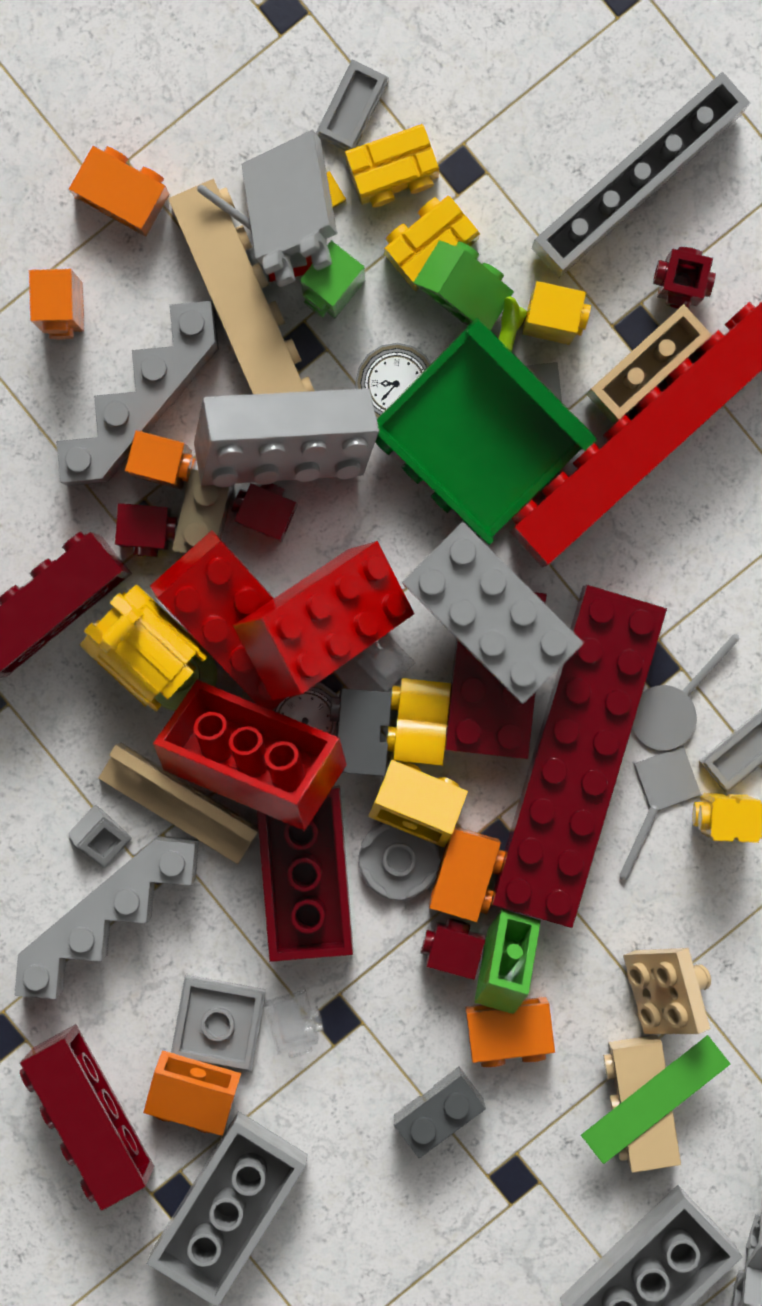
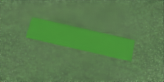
M707 1035L582 1133L581 1137L604 1165L731 1064Z

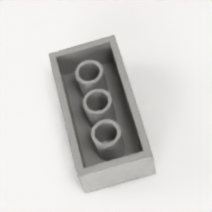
M370 388L203 397L194 439L201 486L229 487L235 483L251 482L266 485L283 480L310 482L317 478L338 477L339 479H352L364 475L379 432Z
M464 522L402 582L409 592L520 703H524L583 644L563 621Z
M238 1111L152 1248L146 1264L210 1304L219 1306L306 1167L308 1154Z
M677 1185L560 1297L561 1305L692 1306L742 1258V1255L733 1241Z

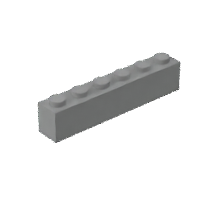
M722 71L536 237L532 250L559 279L742 116L750 104L748 99Z

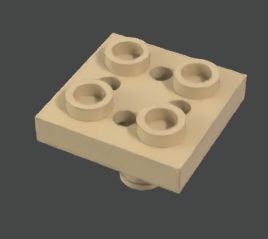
M689 948L635 950L623 955L627 968V977L633 990L638 1009V1018L642 1024L644 1034H700L710 1029L700 991L706 990L711 986V976L707 968L702 964L693 966Z

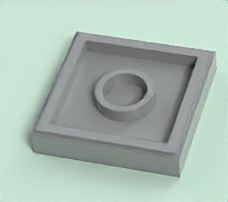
M185 975L171 1053L215 1066L251 1072L266 989Z

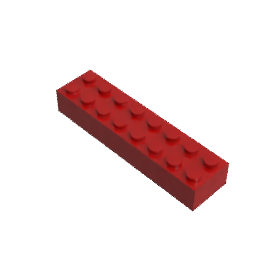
M749 301L724 324L729 329L727 334L723 335L720 330L716 331L694 352L699 358L694 364L687 358L664 379L668 387L663 392L656 386L633 407L638 413L637 416L630 420L625 414L602 435L608 441L603 447L599 448L595 443L592 444L572 463L577 470L570 477L563 471L542 490L547 497L539 505L531 500L511 518L516 526L509 532L542 568L557 558L762 371V302L755 307Z

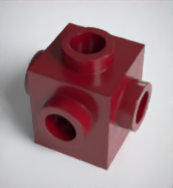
M679 247L678 250L672 248L666 260H658L653 284L659 285L657 297L666 299L665 305L675 309H679L683 304L689 310L691 305L697 307L704 299V296L710 297L716 276V273L710 272L713 258L703 256L702 251L690 247ZM678 275L685 276L688 280V286L674 283V278Z

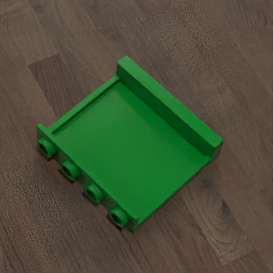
M477 317L376 419L379 432L375 443L387 455L394 451L405 462L401 468L415 483L419 484L424 480L435 491L431 498L446 513L453 509L480 539L482 538L490 545L494 541L493 536L581 449L586 451L597 439Z

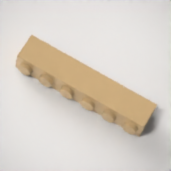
M214 179L200 184L235 208L226 187L219 190ZM199 185L168 198L252 393L270 394L315 391L308 376L300 379L294 364L301 362V358L292 338L284 341L278 326L285 324V321L276 301L268 303L264 296L262 288L269 285L260 264L257 263L251 266L245 251L251 249L252 245L243 225L235 228L228 213L197 191Z

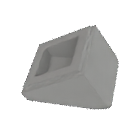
M94 805L69 832L74 845L103 868L132 839L124 829L97 805Z

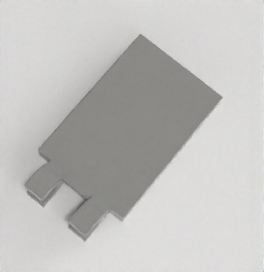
M312 129L241 164L255 258L263 266L267 274L275 273L276 283L280 288L295 281L290 255L301 251L304 257L311 255L313 267L317 271L332 264L326 239L336 235L337 229L321 139Z

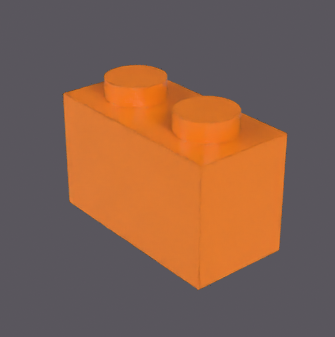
M92 146L69 187L70 192L74 198L146 237L170 195L166 186L162 184L164 178L147 167L143 166L141 171H138L127 165L128 158L109 146L104 151Z
M72 269L29 270L30 321L43 333H49L50 339L74 338V332H84L83 282Z
M136 430L125 471L134 478L182 490L184 481L188 482L191 469H195L197 459L193 458V455H191L192 450L183 442Z
M455 826L443 853L428 903L429 908L474 922L478 921L480 913L487 915L494 893L493 890L487 889L492 873L499 875L505 857V851L499 850L500 840Z
M547 997L525 999L514 1014L484 1005L465 1007L473 1063L481 1062V1067H497L506 1064L505 1059L522 1057V1062H538L545 1060L546 1054L555 1053L550 1006Z
M162 1050L153 1074L143 1113L155 1116L161 1121L176 1122L193 1127L202 1133H213L223 1136L241 1073Z

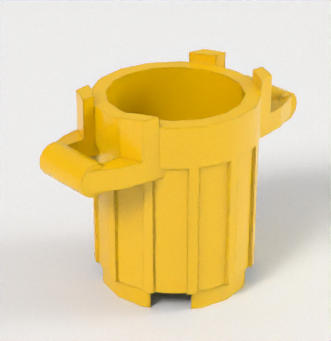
M136 584L129 592L117 594L110 602L113 608L101 621L98 619L94 624L91 622L83 632L87 636L79 646L145 707L149 705L156 712L162 705L154 697L160 692L168 700L196 669L189 660L196 655L203 662L209 655L201 649L202 645Z

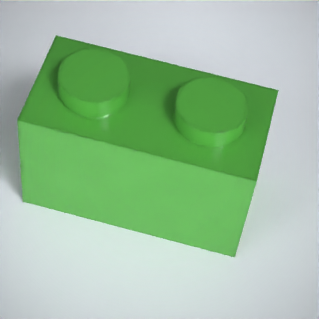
M331 240L327 246L332 264L318 271L312 264L300 279L303 292L302 296L305 298L304 304L322 318L328 313L335 319L365 282V266Z
M439 240L413 283L463 324L469 326L478 317L491 330L504 309V299L512 296L514 291L501 281L504 277L502 272L487 263L481 264L477 260L480 254L475 249L460 241L454 246Z
M504 909L500 910L487 929L474 1003L512 1014L516 1012L529 995L541 920Z

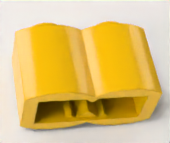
M401 678V686H392L390 710L398 711L396 727L388 726L386 743H388L387 751L394 752V761L443 766L451 683Z

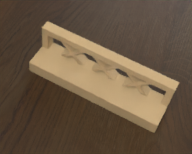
M122 742L114 746L109 754L111 758L98 777L100 780L236 864L240 862L258 833V826L177 776L164 771L162 767Z

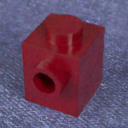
M250 483L247 491L239 490L231 511L237 514L234 520L236 523L282 542L298 504L293 500L283 497L285 489L273 483L260 486Z
M118 503L115 545L132 547L133 555L158 557V550H168L169 542H174L178 518L171 517L172 510L168 507Z
M447 918L446 924L436 922L434 931L426 930L420 954L427 955L426 967L474 980L485 944L484 935L469 931L471 927L469 923Z

